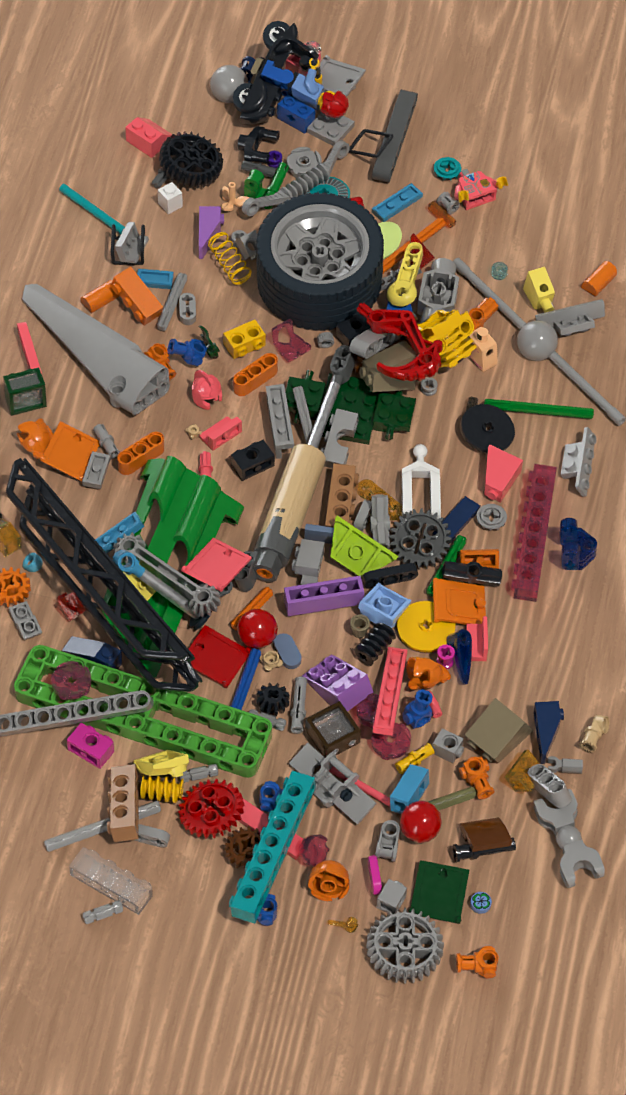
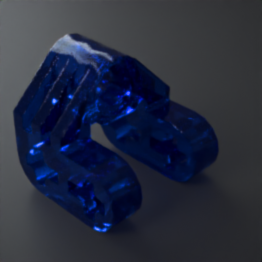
M565 518L561 520L559 536L560 544L562 545V568L565 570H583L596 557L597 540L582 528H578L576 519Z

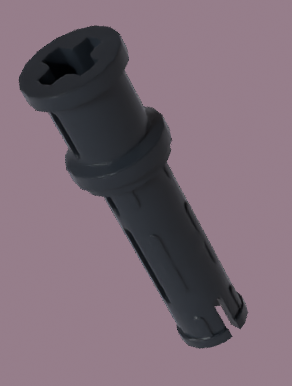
M512 837L511 846L476 852L471 851L469 844H453V857L455 862L468 858L475 860L482 855L515 851L516 843Z

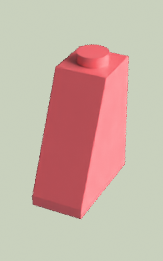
M489 445L484 495L501 503L521 473L523 460Z

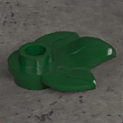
M201 325L198 326L202 330L203 334H200L206 344V352L211 359L219 357L218 352L220 350L210 340L207 329Z

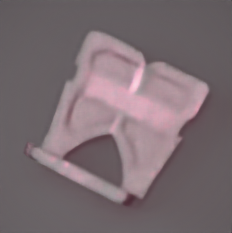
M291 319L271 329L273 344L287 362H291L298 358L299 355H303L311 350V345L304 342V339L294 333L293 321ZM286 327L291 338L290 343L278 341L281 328Z

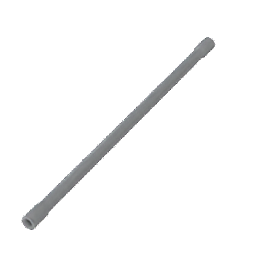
M456 258L453 261L456 265V270L465 276L486 298H493L499 305L498 309L521 330L526 323L475 275L460 258ZM556 351L550 355L549 358L607 413V416L618 426L625 422L626 417L603 398Z

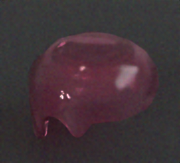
M321 834L305 837L299 846L302 861L306 865L315 866L319 862L326 860L330 850L326 845L328 839Z

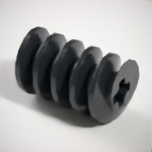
M376 623L374 628L355 647L357 657L364 664L372 666L374 664L373 661L378 659V655H382L383 650L387 649V645L392 643V639H396V634L388 625Z

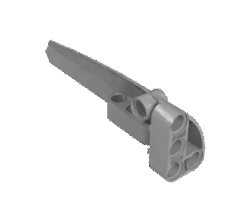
M25 285L22 301L90 372L110 396V403L113 407H122L136 415L168 392L170 388L168 368L142 353L137 344L40 285Z

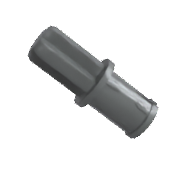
M245 160L241 165V169L250 172L252 169L261 171L265 177L272 179L277 169L262 165V163L256 164Z
M160 168L152 184L155 188H161L164 182L170 179L171 176L167 177L166 172H163L162 168Z

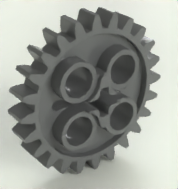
M423 508L420 509L419 513L413 509L412 515L406 511V518L399 516L400 523L395 521L394 526L396 528H391V533L394 535L389 536L390 540L393 541L390 543V548H395L393 553L398 554V561L404 559L403 564L408 562L414 563L418 566V570L421 569V565L428 569L429 563L435 567V560L442 562L441 555L447 556L446 550H450V545L447 543H451L452 538L447 537L451 535V530H446L448 523L442 524L444 518L437 519V512L432 516L430 509L426 514L423 512ZM426 524L427 526L423 532L424 539L420 541L418 553L414 554L418 545L417 539H420L422 527ZM417 525L419 529L413 531L409 527ZM430 530H435L437 534L434 536H430L428 532ZM406 542L413 543V546L410 548L404 547V544ZM429 547L432 551L430 553H424L422 552V549Z

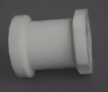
M443 192L437 199V204L442 205L450 215L455 213L460 206V202L454 200L449 192Z

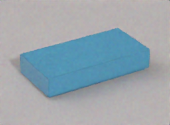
M138 269L137 275L147 287L172 290L174 272Z

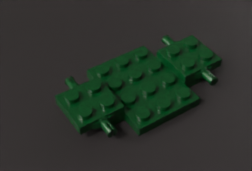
M309 370L306 371L305 379L289 377L285 393L288 410L295 413L294 423L297 424L298 421V424H301L293 388L303 387L310 419L316 420L332 379V373H329L327 383L313 381L314 372L312 370L310 375ZM350 377L346 383L340 386L322 437H325L326 432L331 430L332 425H329L331 415L335 414L336 409L358 413L359 421L354 437L342 436L339 440L369 445L373 430L386 432L385 438L387 440L390 434L389 440H392L394 431L410 432L416 398L402 396L404 390H400V392L398 390L395 394L372 392L362 378Z

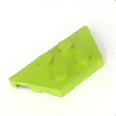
M338 515L335 517L330 558L355 575L361 576V579L366 572L381 569L399 557Z

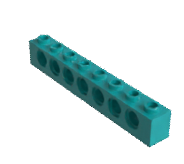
M292 771L290 776L285 778L283 792L278 794L275 802L276 807L274 811L271 810L269 813L268 825L263 827L260 834L261 840L259 844L254 846L252 860L247 862L245 875L238 881L237 893L235 896L232 895L229 901L232 917L256 923L316 789L315 777Z

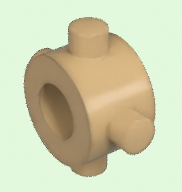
M196 424L189 426L185 431L188 432V436L191 439L197 438L202 433Z

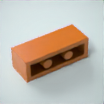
M131 266L113 277L111 284L113 291L120 295L124 305L132 310L137 321L145 326L161 316L164 307Z

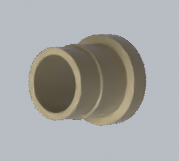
M358 614L352 617L350 621L352 634L356 638L365 637L370 627V620L367 616Z

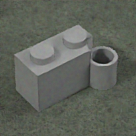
M302 539L300 546L296 547L295 557H297V560L293 559L292 571H295V574L302 575L301 585L318 582L325 542Z

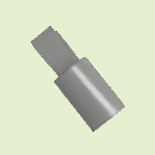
M555 756L548 757V763L555 764V766H548L551 772L561 771L562 773L582 774L583 760L565 758L559 760Z

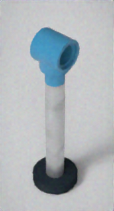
M119 550L114 554L113 561L120 570L128 575H135L191 616L189 626L193 627L194 630L200 629L210 616L207 613L203 617L200 616V613L194 615L192 609L188 607L189 600L142 567L134 554L126 550ZM125 556H127V557H128V562H127V564H126V565H122V564H121L122 558L125 557Z

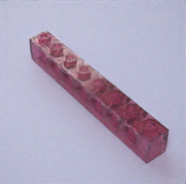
M534 464V470L529 471L528 482L532 483L531 486H527L526 497H529V501H525L523 512L527 514L526 517L522 516L521 528H524V532H520L518 541L522 546L521 548L517 547L516 559H519V564L515 563L513 575H517V578L512 579L511 590L514 591V599L537 601L557 467Z

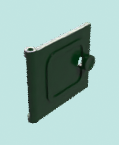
M420 860L412 903L408 910L409 913L414 908L417 915L422 911V917L429 915L432 919L460 924L470 870Z

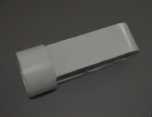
M370 328L352 340L349 351L368 359L400 340L402 335L398 336L393 333L376 334Z

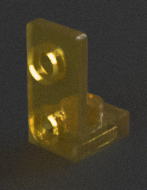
M524 750L504 777L515 792H531L535 787L530 780L528 770L532 766L539 764V762L530 750Z

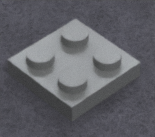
M320 113L308 126L307 133L334 146L355 126V121L345 116L330 118Z

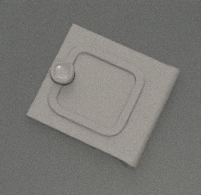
M325 55L320 63L321 85L324 86L325 92L328 90L335 93L341 91L346 97L356 88V84L366 72V69L330 59L328 55Z

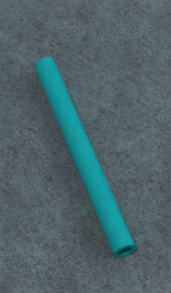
M66 184L60 186L59 191L112 228V225L115 224L116 232L120 235L122 234L125 226Z

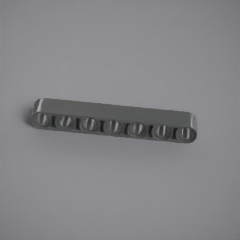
M400 90L386 133L393 134V139L380 156L377 157L372 173L373 180L390 183L416 106L418 93ZM384 136L381 147L384 145V143L387 141L389 137Z

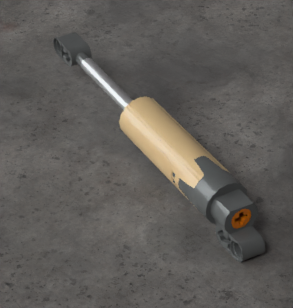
M342 345L336 349L330 364L333 376L308 443L298 444L292 448L254 551L243 552L251 556L252 559L234 578L240 591H250L254 587L257 578L266 582L277 581L281 568L285 567L289 562L326 462V457L318 449V445L340 386L350 379L355 365L353 353L349 351V346Z

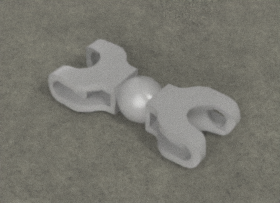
M568 789L572 801L566 807L550 808L543 799L534 800V811L539 824L554 832L557 844L563 849L560 875L565 886L571 888L576 885L574 873L578 869L586 868L592 872L595 878H601L605 875V868L598 851L587 847L583 843L581 833L575 827L574 820L578 813V803L572 790Z

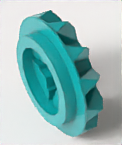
M450 157L440 158L434 164V173L437 174V178L442 177L443 181L446 178L450 181L452 178H457L462 169L461 164L456 159ZM448 166H450V170H448V172H445Z

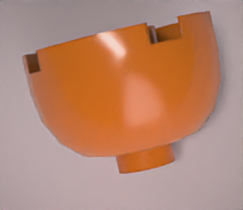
M324 860L315 865L308 879V888L311 889V894L323 901H332L331 898L337 897L342 899L348 893L350 886L348 871L341 863L333 860Z

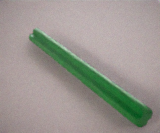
M496 399L484 400V404L496 406L503 411L592 419L594 416V409Z

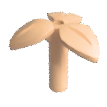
M230 182L229 188L224 186L222 189V198L226 203L222 204L221 209L232 211L234 210L233 205L242 207L249 197L240 196L236 198V184Z

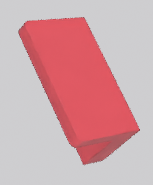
M227 416L202 432L200 439L214 451L242 432V421L238 417L231 420Z
M483 616L482 624H466L467 661H487V616Z

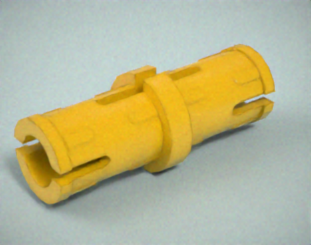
M427 743L420 749L408 753L407 757L395 763V767L400 774H403L410 764L419 766L421 761L435 754V751L431 744Z

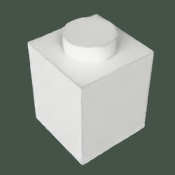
M171 182L158 189V204L167 214H170L183 207L182 192Z

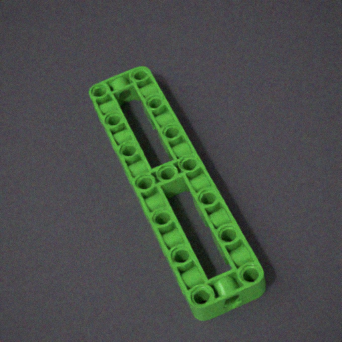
M36 645L31 649L14 683L17 701L34 708L93 699L41 682L43 676L48 674L61 677L65 681L83 687L88 686L97 689L99 692L110 696L144 690L148 694H154L151 695L154 705L149 711L83 722V724L164 751L172 750L188 754V758L206 765L216 764L218 769L246 778L256 775L272 739V723L264 717L188 692L154 689L145 678L44 645ZM141 697L139 705H145L148 698ZM102 704L99 708V711H107L108 704ZM83 707L80 710L81 716L88 713V707ZM64 710L60 716L67 718L69 711ZM161 710L173 714L174 717L192 723L198 722L210 726V729L228 735L234 734L246 738L243 747H238L154 719L153 717L156 711Z

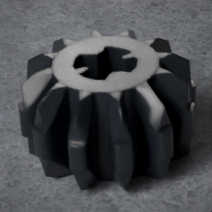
M269 682L268 687L262 685L261 691L257 692L256 704L260 707L261 712L266 711V714L274 713L277 716L278 711L284 713L285 708H288L290 695L289 692H286L285 686L279 688L278 683L272 686Z

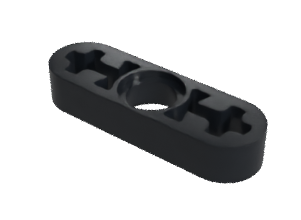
M406 563L368 571L363 574L362 579L366 588H374L378 582L385 586L413 580L418 576V571L414 563Z

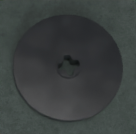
M489 404L472 406L464 413L461 419L460 427L464 439L473 448L481 452L487 453L489 445L504 451L514 440L515 427L511 418L496 406Z

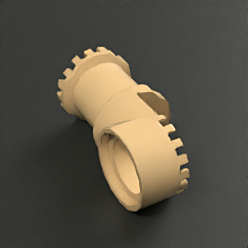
M594 716L592 725L584 730L585 736L579 743L580 749L585 750V752L588 751V753L596 751L598 739L609 730L610 722L608 716Z

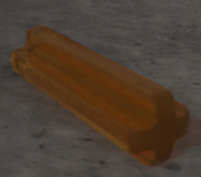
M435 201L428 204V210L437 218H443L447 227L452 228L456 225V219Z

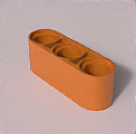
M272 353L264 354L236 373L233 378L234 393L238 396H246L274 377L278 372V357Z
M152 432L121 451L117 456L118 471L123 475H130L143 467L147 460L155 459L163 454V434Z

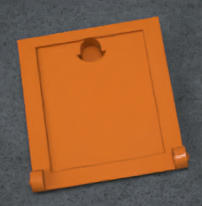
M60 421L44 454L40 457V461L82 482L92 451L96 452L100 445L99 440Z
M434 578V622L445 621L464 625L482 624L483 616H486L485 586Z

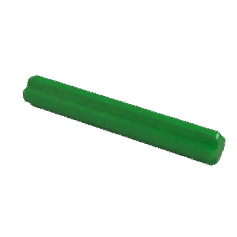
M461 535L456 537L434 578L444 579L442 576L444 562H456L460 550L466 544V537ZM433 580L427 588V595L432 597Z

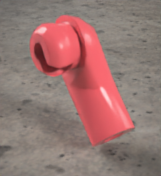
M429 691L433 696L432 702L429 704L432 709L433 718H438L442 716V711L433 693Z

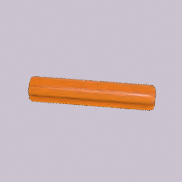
M264 587L231 621V628L237 631L239 619L243 614L251 609H260L273 596L272 589Z

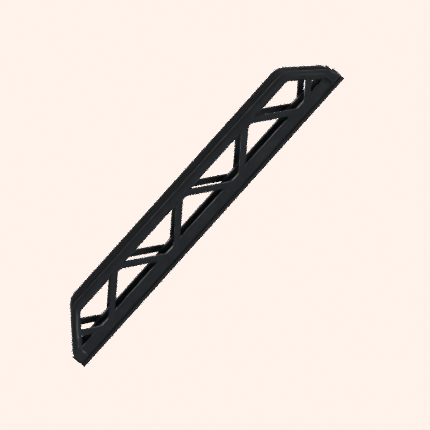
M26 458L15 460L7 483L6 495L22 513L19 521L21 531L150 686L158 690L194 691L199 687L198 683L203 682L202 678L192 667L191 661L195 659L194 655ZM16 480L31 483L29 489L26 490L28 495L24 504L14 493ZM37 516H45L48 520L38 519ZM27 521L32 525V527L46 542V546H44L40 542V540L35 536V534L30 530V528L27 526ZM42 525L48 526L47 531L42 527ZM53 527H56L74 548L73 557L67 556L53 540ZM56 560H61L63 562V564L68 568V570L73 574V576L87 591L86 595L81 591V589L76 585V583L71 579V577L66 573V571L61 567V565ZM78 564H86L89 570L79 568ZM93 576L98 577L117 599L116 606L108 605L93 587ZM97 609L104 611L128 640V646ZM121 613L128 614L131 617L130 620L122 619ZM135 627L141 628L160 651L145 649L134 636ZM139 659L170 664L174 668L172 683L157 681ZM178 673L183 677L187 684L178 683Z

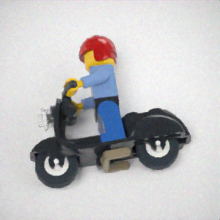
M282 21L268 24L263 32V41L270 50L266 58L257 57L251 69V74L255 75L253 84H241L233 94L234 106L241 112L240 123L258 124L267 121L269 117L274 115L276 102L279 103L282 95L286 96L287 94L315 110L320 108L321 113L325 114L326 117L340 118L346 114L349 107L348 98L341 91L335 93L328 90L325 92L324 86L321 85L322 74L318 54L322 50L320 45L315 41L307 42L306 45L299 41L298 28L295 23L291 26ZM290 54L300 58L299 64L304 72H308L307 76L297 72L293 74L288 69L282 70Z

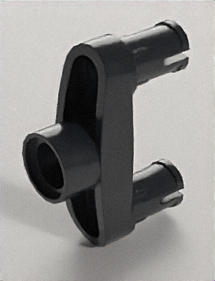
M256 126L249 135L241 134L238 139V150L244 151V160L268 163L269 152L257 151L263 140L278 142L280 131Z

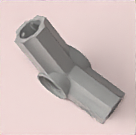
M371 495L372 516H370V532L373 535L372 539L389 550L390 516L388 515V495Z

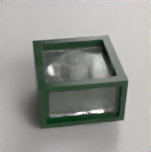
M39 368L3 376L5 400L11 416L47 407L45 382Z

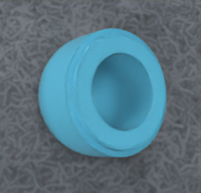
M36 553L28 554L23 561V568L29 572H37L43 565L41 557Z

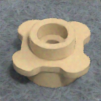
M267 651L264 655L260 656V661L264 663L266 671H271L275 667H281L283 664L276 651Z

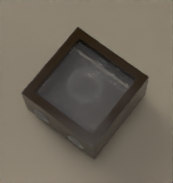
M340 701L306 718L305 731L325 758L332 752L338 755L360 743L361 730Z

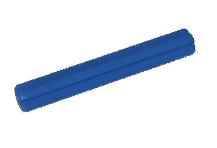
M253 648L250 651L231 704L233 708L242 710L260 660L261 651L259 649Z

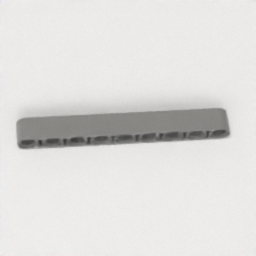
M140 690L0 715V737L146 712L153 707L154 700L148 692ZM147 697V703L143 706L139 705L140 698ZM123 700H127V707L124 709H120V702ZM104 703H107V711L100 712V706ZM83 707H88V713L81 716L80 710ZM64 710H68V717L66 719H61V712H63ZM49 714L48 721L41 723L42 715ZM29 717V723L26 726H22V719ZM9 720V727L2 729V723Z

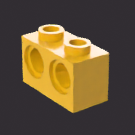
M254 319L224 332L223 345L232 358L236 359L266 346V334Z

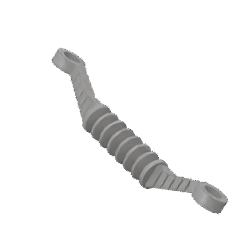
M343 140L338 141L325 162L313 167L306 174H302L301 177L296 178V181L293 180L290 184L280 188L274 195L255 199L248 198L243 203L242 212L248 216H253L260 207L281 204L292 197H298V195L312 190L319 183L329 179L337 158L342 159L348 154L349 144Z

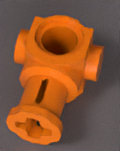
M156 343L147 352H144L145 355L168 368L169 381L176 376V371L169 365V354L164 344Z
M482 756L469 758L463 763V767L459 768L461 778L465 779L470 785L475 786L478 792V799H486L495 792L494 788L490 787L487 781L489 777L487 771L490 770L489 764L486 759L483 760Z
M484 946L479 952H474V955H461L457 953V972H461V970H474L475 973L480 974L484 978H494L496 976L499 956L492 946ZM485 960H490V961H492L493 963H492V964H486L484 961H485Z

